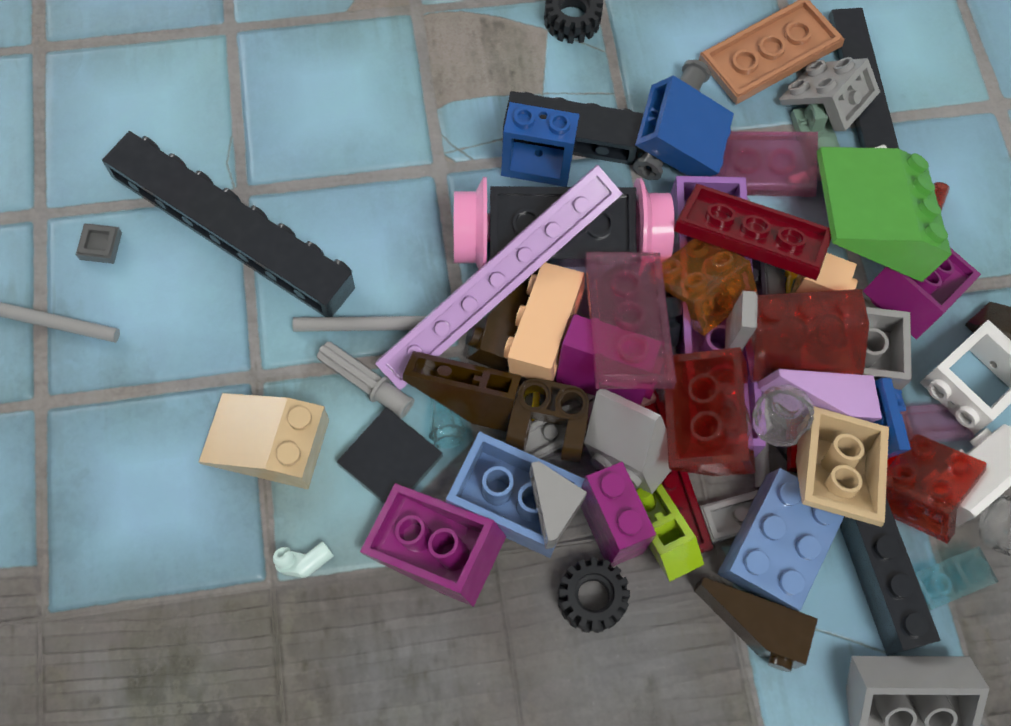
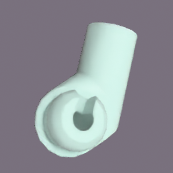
M322 541L307 554L290 551L289 547H281L275 551L273 562L276 570L283 575L305 578L333 558L334 555Z

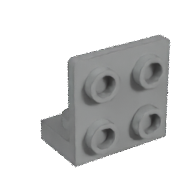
M847 57L839 61L825 62L824 60H817L806 67V71L788 86V90L779 100L781 105L823 103L834 131H846L880 93L868 58L852 59Z

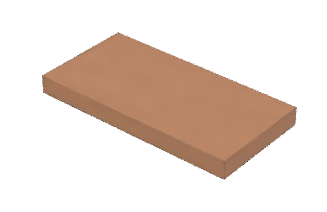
M798 0L701 52L699 61L704 62L708 66L712 77L737 105L842 47L845 39L810 0Z

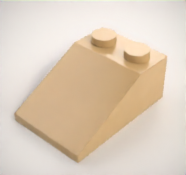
M222 393L199 463L309 489L329 423L325 407L286 397Z
M814 406L798 435L796 468L802 504L882 527L885 523L889 427Z

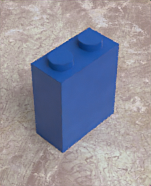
M672 75L651 85L635 146L687 176L710 177L719 174L723 165V156L727 140L731 134L734 113Z

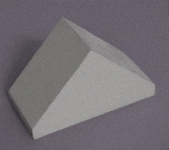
M540 461L531 463L529 474L545 548L550 549L554 548L581 507L587 492Z

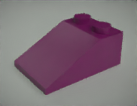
M951 247L952 255L923 282L885 267L863 290L871 302L880 309L910 312L911 335L916 340L981 275Z
M395 483L360 553L441 594L474 607L507 536L494 520Z

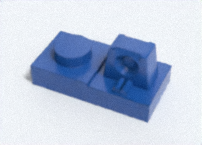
M880 378L875 381L882 419L873 423L889 427V459L911 450L903 416L900 414L906 411L901 394L902 391L894 388L891 378Z

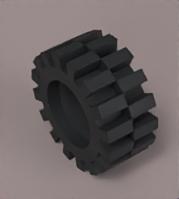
M546 0L544 12L546 29L550 28L549 33L552 36L558 33L557 40L563 42L564 37H567L568 43L571 44L574 43V38H578L579 43L584 42L585 36L591 39L594 32L597 33L599 30L603 0ZM567 7H575L581 9L585 14L579 17H572L564 14L561 10Z
M590 558L589 561L584 559L578 561L575 566H571L567 570L559 585L557 602L558 607L562 609V616L565 620L568 619L571 622L570 625L575 629L577 627L583 629L582 632L596 631V633H599L607 628L610 629L623 617L629 606L630 590H627L628 580L620 575L622 570L618 566L615 568L610 566L611 562L604 559L603 562H600L598 558ZM588 581L601 583L608 592L606 606L599 610L585 608L578 596L579 588L582 584Z

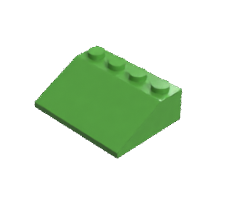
M820 147L817 150L833 244L920 282H923L952 255L948 233L945 230L941 208L938 205L935 194V186L930 176L929 164L922 156L916 153L909 154L897 148Z

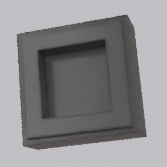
M84 223L76 251L78 259L114 264L122 236L120 228Z

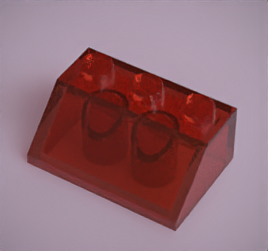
M862 289L758 295L757 328L745 346L751 383L762 380L778 369L863 375L869 320Z
M741 347L663 356L669 469L716 477L756 473L747 362Z

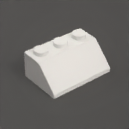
M1003 424L993 432L985 428L969 441L974 446L969 452L965 453L960 449L944 462L949 469L941 475L934 471L918 484L923 491L912 500L943 534L975 518L1011 487V426Z

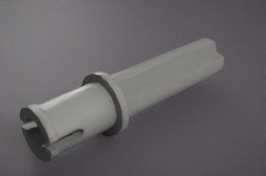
M326 342L320 347L317 354L318 360L368 394L371 402L378 401L401 419L410 411L415 400L393 386L387 376L382 378L332 342Z

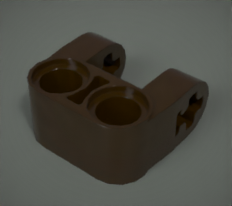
M542 379L525 381L518 390L512 409L506 444L525 451L532 419L567 426L561 460L580 463L587 431L589 411L587 394L581 388ZM533 392H539L546 398L544 403L538 407L529 406L525 399ZM569 399H574L581 403L582 410L576 414H568L562 410V404Z

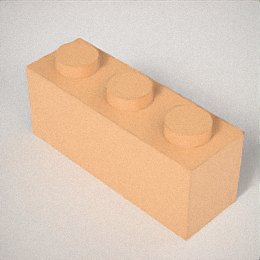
M545 262L540 267L538 275H531L527 287V295H530L527 305H520L515 325L518 326L515 337L509 336L504 349V358L508 359L509 373L521 375L529 379H542L553 382L558 369L562 343L574 314H577L584 293V272Z

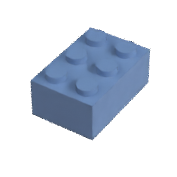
M479 431L446 498V503L494 520L507 536V539L551 558L556 545L554 548H545L529 474L531 463L540 461L580 488H582L585 479Z
M779 468L765 476L717 574L757 597L796 611H801L844 516L803 505L798 477Z

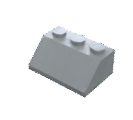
M852 656L846 684L850 726H980L990 688L971 657Z

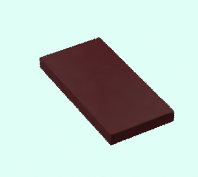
M700 184L695 185L674 228V232L813 280L818 278L831 242L829 227Z

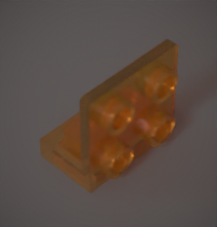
M697 239L688 242V244L647 274L651 283L687 304L693 328L703 336L729 316L742 291H753L758 294L750 260L732 251Z

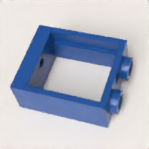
M509 102L503 131L501 176L567 187L579 114ZM545 115L547 118L541 119L539 116ZM514 139L564 147V150L514 142Z

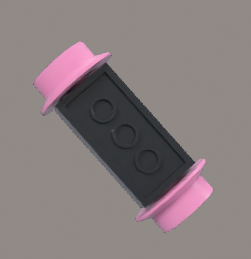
M487 177L482 178L476 191H454V263H476L479 270L487 263V242H490L491 259L571 187L490 186V213H487ZM637 178L633 187H617L623 194L547 260L546 263L561 267H615L616 265L619 267H631L635 279L641 278L647 265H668L673 252L675 226L671 194L648 193L642 178Z

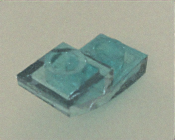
M980 546L915 572L929 611L998 582Z

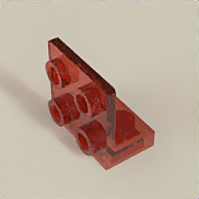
M915 434L909 441L911 450L899 454L887 468L886 498L894 519L948 544L955 534L957 509L986 471L987 463L920 434Z

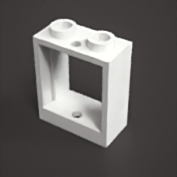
M989 320L920 382L934 399L946 407L956 417L957 421L974 435L991 423L1011 404V340ZM969 350L1010 388L991 407L949 369Z

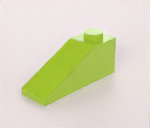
M660 484L653 494L638 487L636 489L638 496L657 534L650 543L649 548L669 582L705 565L696 536L663 485Z

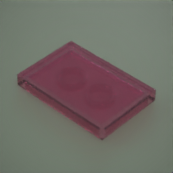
M731 131L723 156V165L719 174L712 177H746L747 196L816 197L818 132Z

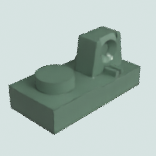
M823 103L809 104L806 108L793 109L790 117L808 171L819 167L817 150L820 147L840 146Z

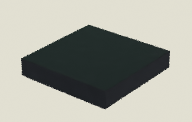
M386 407L339 458L337 465L385 504L395 483L414 490L443 457V452Z

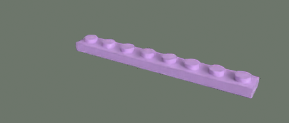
M596 165L382 355L375 364L399 390L404 388L408 383L403 381V373L413 351L439 357L623 193L599 165Z

